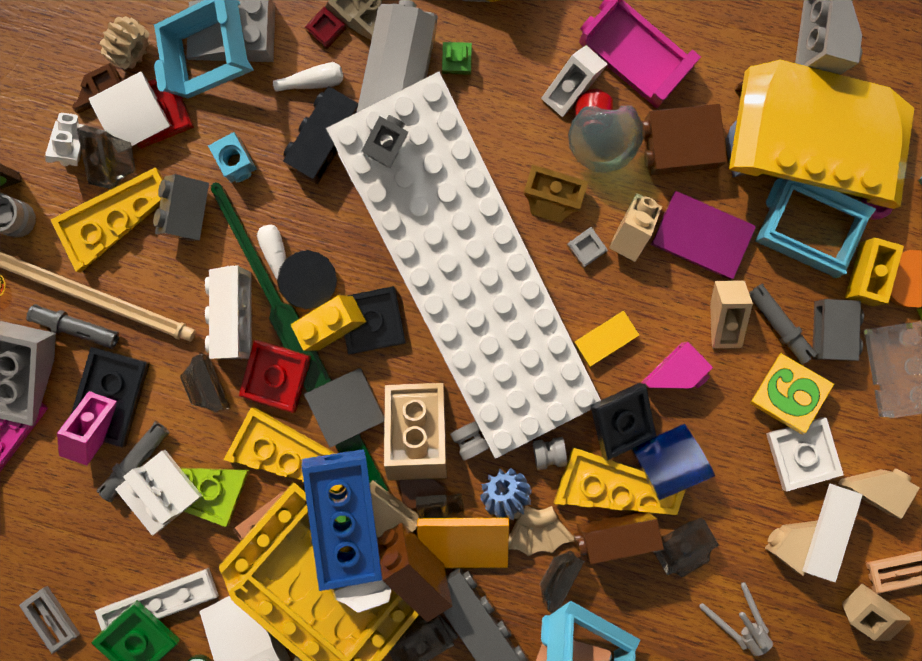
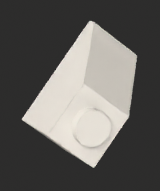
M585 45L570 57L541 99L563 117L574 106L578 97L592 86L608 64Z

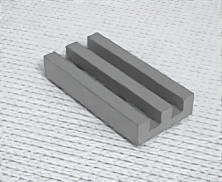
M48 586L42 588L19 605L51 654L80 635V632ZM33 602L43 615L44 621L47 623L49 627L52 628V630L60 640L59 642L56 641V639L53 637V635L51 634V632L49 631L41 617L38 615V613L32 606Z

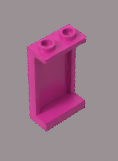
M604 0L599 7L601 12L595 18L590 16L580 28L582 35L579 43L583 46L587 45L608 64V68L658 109L696 65L701 56L693 49L686 54L624 0Z

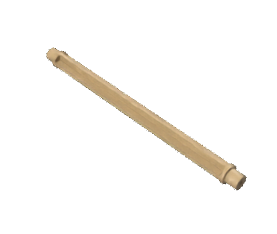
M0 252V268L172 335L175 339L179 340L181 338L191 342L195 336L196 330L187 327L183 322H176Z

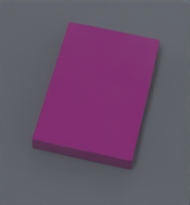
M675 191L651 245L732 280L756 226Z

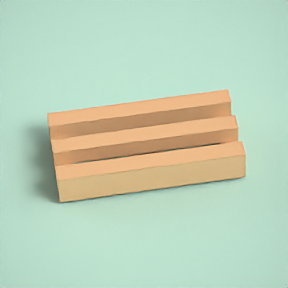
M922 551L867 562V569L870 570L869 579L873 582V586H871L872 591L879 594L922 585V575L883 584L880 581L881 579L922 571V563L878 572V569L921 561Z

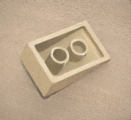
M443 383L385 385L384 467L387 480L447 478Z

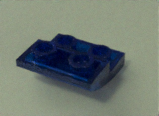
M685 424L659 434L657 437L632 449L634 457L646 475L647 482L659 500L715 477L705 454Z

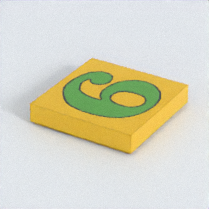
M780 353L750 404L804 435L834 383Z

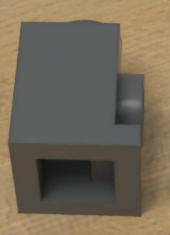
M388 115L387 119L379 116L361 150L362 154L391 169L409 132L404 129L406 124L391 115ZM382 136H391L393 143L389 147L383 146L380 142Z

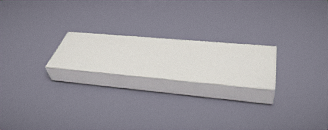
M207 568L99 608L95 613L101 631H103L136 600L143 604L155 617L161 619L217 598L219 594L210 569Z

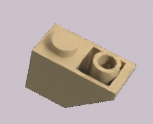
M636 193L609 248L635 262L652 236L662 206L657 204L652 198L643 197Z
M861 584L842 603L850 624L874 641L891 640L911 621L909 616L864 584Z

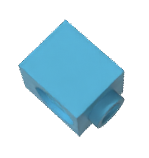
M235 132L208 145L224 177L231 183L248 179L252 175L251 172L257 169L242 140ZM239 154L240 160L238 164L229 166V158L232 155Z

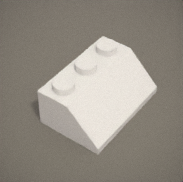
M240 266L210 269L209 277L205 279V291L209 295V306L205 309V321L209 324V336L205 338L206 353H209V359H249L252 349L251 272Z

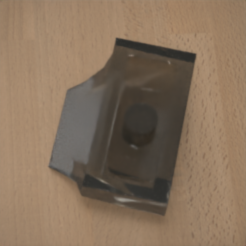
M87 125L77 129L88 184L113 189L119 184L121 179L136 171L131 142L114 137L107 131Z
M199 354L192 357L190 365L180 375L191 405L204 407L216 413L229 409L230 405L212 361L209 359V354Z
M462 493L416 497L419 518L465 517Z
M699 518L685 523L661 537L664 550L654 551L653 553L667 576L674 573L684 577L708 563L711 551L718 547L719 544L705 520Z
M571 550L552 559L540 582L543 604L551 613H554L561 607L585 562L580 555Z
M418 615L391 648L389 654L393 661H429L454 646V640L440 617L437 616L426 622Z

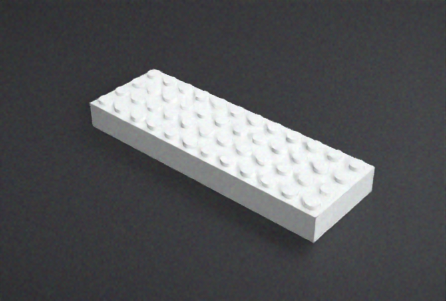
M440 72L326 128L495 459L591 410L590 405L601 401ZM388 115L399 119L406 124L404 129L409 132L391 169L361 152L379 116L387 119ZM384 135L381 137L380 142L383 146L389 147L393 143V139L389 135Z

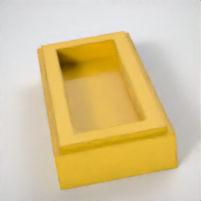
M622 311L573 343L590 367L638 337L639 333L626 313Z

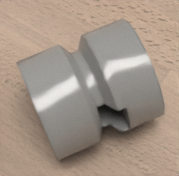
M0 193V233L13 238L28 235L36 223V215L33 208L25 202Z

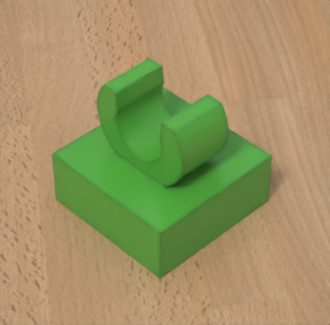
M443 42L442 74L471 75L472 43Z

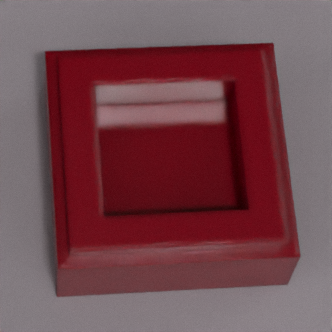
M323 7L305 26V29L323 47L328 49L346 30V27L327 8Z

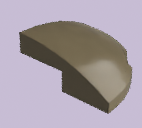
M329 0L325 8L348 27L372 40L378 7H380L382 1Z

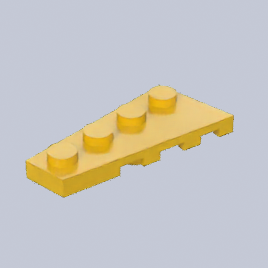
M155 167L51 219L76 272L81 273L160 206L161 197L158 195V189L161 181L164 179L159 169Z
M254 407L250 408L224 460L244 464L247 467L258 470L262 469L273 472L283 477L299 479L304 482L302 459L337 453ZM335 485L331 490L339 492L344 486Z
M572 447L554 504L677 515L686 486L612 460L607 461L601 456Z

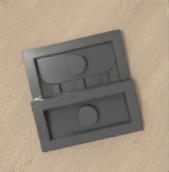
M362 368L304 394L329 448L385 421V416Z

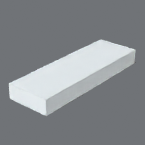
M829 484L802 571L836 582L863 494Z

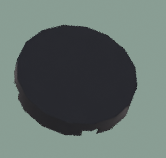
M306 250L296 252L285 259L279 268L277 283L279 292L286 301L298 308L311 309L320 307L329 301L335 292L337 277L335 268L328 258L319 252Z

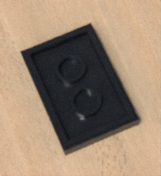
M91 347L71 414L89 391L116 400L117 405L103 442L126 447L150 362Z

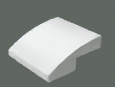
M142 71L89 98L102 127L117 153L171 126Z

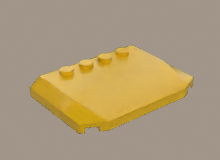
M784 60L750 66L745 70L729 170L752 176L766 174L867 198V203L891 209L901 207L914 107L890 87Z
M294 482L219 565L231 600L302 661H382L419 615L392 589L388 603L357 613L348 605L335 600L332 589L319 591L306 494ZM344 546L340 551L348 552L352 547Z

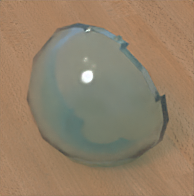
M632 105L620 106V109L604 110L597 106L584 107L572 121L568 134L569 149L581 165L594 172L609 173L626 167L640 150L643 142L642 121Z

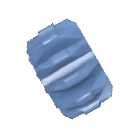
M512 468L506 474L503 470L499 469L498 475L495 477L488 474L490 483L481 484L484 492L480 495L481 501L485 505L486 511L497 518H505L507 515L509 519L514 520L515 513L524 514L523 506L531 505L529 495L532 494V489L530 485L527 484L524 475L521 473L517 474Z

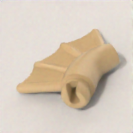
M526 505L523 506L524 514L515 513L516 523L509 535L508 550H520L527 556L538 551H547L553 554L560 545L574 542L575 538L558 520L552 506L537 510Z

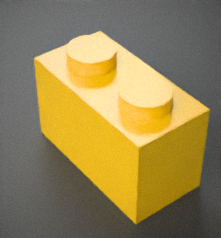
M879 238L860 242L845 298L861 301V303L870 306L888 304L904 246Z
M338 295L292 323L291 327L303 351L321 350L364 324L366 320L353 296Z

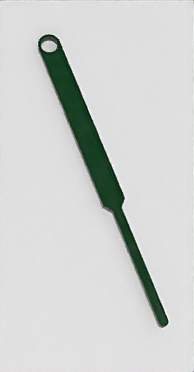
M217 182L213 183L211 191L271 305L269 319L284 348L312 356L304 382L307 393L331 382L332 379L317 350L303 351L291 327V324L299 320L300 317L294 306L283 303L223 186ZM360 433L335 445L339 453L364 449L369 484L373 480L389 492L388 486Z

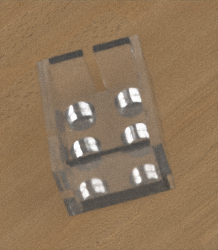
M922 321L865 329L864 334L873 385H880V390H874L879 417L898 418L922 414Z

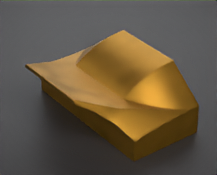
M532 164L523 194L528 199L532 215L561 223L568 215L580 210L589 181Z

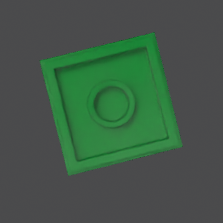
M136 600L101 631L91 644L110 661H160L178 645L180 639L143 604Z

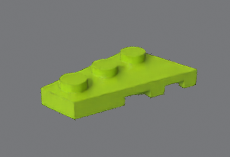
M181 468L202 495L184 512L224 527L229 526L250 470Z

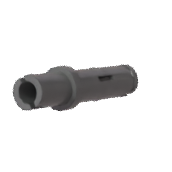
M763 283L749 292L751 300L781 337L779 341L790 348L801 365L811 360L810 357H815L818 354L801 334L802 329L799 326L795 327L764 287Z
M34 304L27 312L26 319L28 322L49 327L52 332L57 334L64 332L113 349L119 340L118 331L68 316V313L62 310L56 312Z
M155 421L120 464L116 463L114 465L112 474L97 489V493L108 502L114 500L118 494L115 489L125 481L123 476L132 469L141 467L165 437L170 434L167 428Z

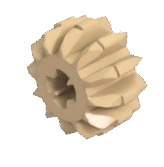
M126 16L123 18L117 17L114 23L109 22L107 31L103 32L104 39L100 41L102 46L101 54L111 64L123 69L128 67L133 69L137 62L141 63L142 56L147 53L145 51L146 47L150 44L148 40L149 32L145 27L140 25V22Z

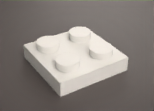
M827 418L814 419L804 435L790 427L766 433L784 491L794 490L844 475Z

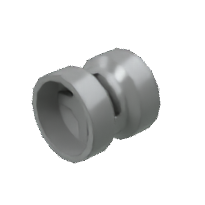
M476 421L450 434L453 441L458 443L461 448L459 453L463 461L489 448L486 440L481 438L479 434L480 428ZM472 436H474V438L468 440L467 442H464L465 440H467V439L471 438Z
M563 437L553 438L549 442H544L543 440L533 441L537 470L547 469L549 465H556L557 467L567 466Z

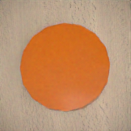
M921 250L902 252L890 300L896 305L908 308L922 307Z

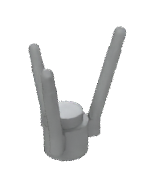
M741 583V588L756 623H751L746 614L740 612L739 616L746 626L741 631L743 636H740L705 604H700V609L734 638L743 650L748 648L752 655L760 656L772 648L773 641L767 634L769 629L764 624L746 583Z

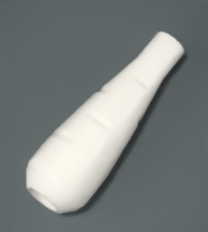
M334 62L321 64L292 76L273 80V86L276 92L288 89L333 87L343 81V71L341 66Z
M267 225L259 228L257 239L265 259L277 280L279 268L285 261L286 254L280 231L274 225Z

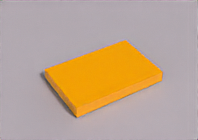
M417 518L418 539L444 564V568H508L509 518Z

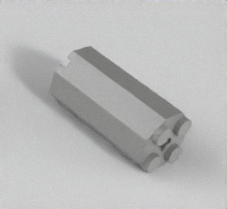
M399 0V4H381L378 7L357 112L427 78L437 29L438 16L436 14L416 8V3L410 0Z

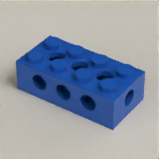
M364 449L302 459V473L319 591L381 581L382 574ZM335 485H343L345 487L340 493L330 491ZM339 516L349 517L347 521L342 523L335 521ZM344 546L352 547L348 552L340 551Z

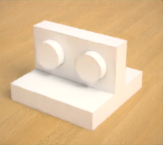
M166 450L158 453L144 466L129 471L123 476L125 481L115 489L152 536L202 497L201 493Z

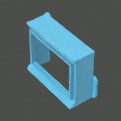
M203 0L154 24L160 59L154 64L159 91L189 99L254 70L247 60L238 8L240 1ZM219 22L227 64L189 80L182 39Z
M779 178L774 182L766 200V205L770 209L755 242L822 271L833 278H839L847 274L846 270L869 218L876 208L838 191ZM793 190L855 217L836 258L775 231Z
M569 601L551 615H545L542 618L541 641L547 646V661H573L574 623L620 647L614 651V661H636L635 651L640 642L639 638L572 601Z

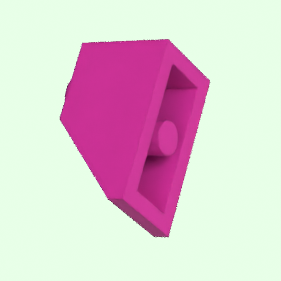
M683 342L641 383L645 384L647 388H693L694 386L699 388L709 379L710 376L707 373L713 367L689 342Z
M89 391L57 432L59 456L87 466L103 444L117 401Z

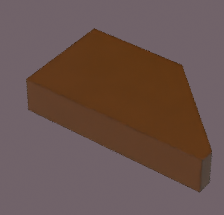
M109 63L84 75L80 85L82 89L77 102H74L72 107L77 114L92 108L89 98L121 82L114 65Z
M435 479L399 480L402 502L409 509L458 501L457 495L450 492Z

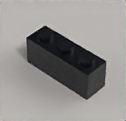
M329 86L324 93H319L313 105L315 109L310 117L303 119L298 129L300 134L295 142L291 141L287 145L283 154L285 157L283 162L288 168L317 185L338 152L326 128L357 113L358 108L357 102Z

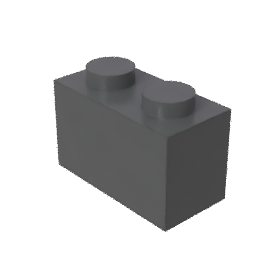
M177 174L165 176L158 189L161 201L160 207L156 210L153 224L156 227L155 234L185 241H200L209 183Z
M833 299L814 301L813 350L818 354L812 357V359L859 361V355H861L863 350L860 326L864 320V312L861 309V301Z

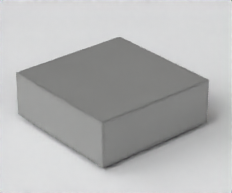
M592 227L567 244L583 268L608 251Z

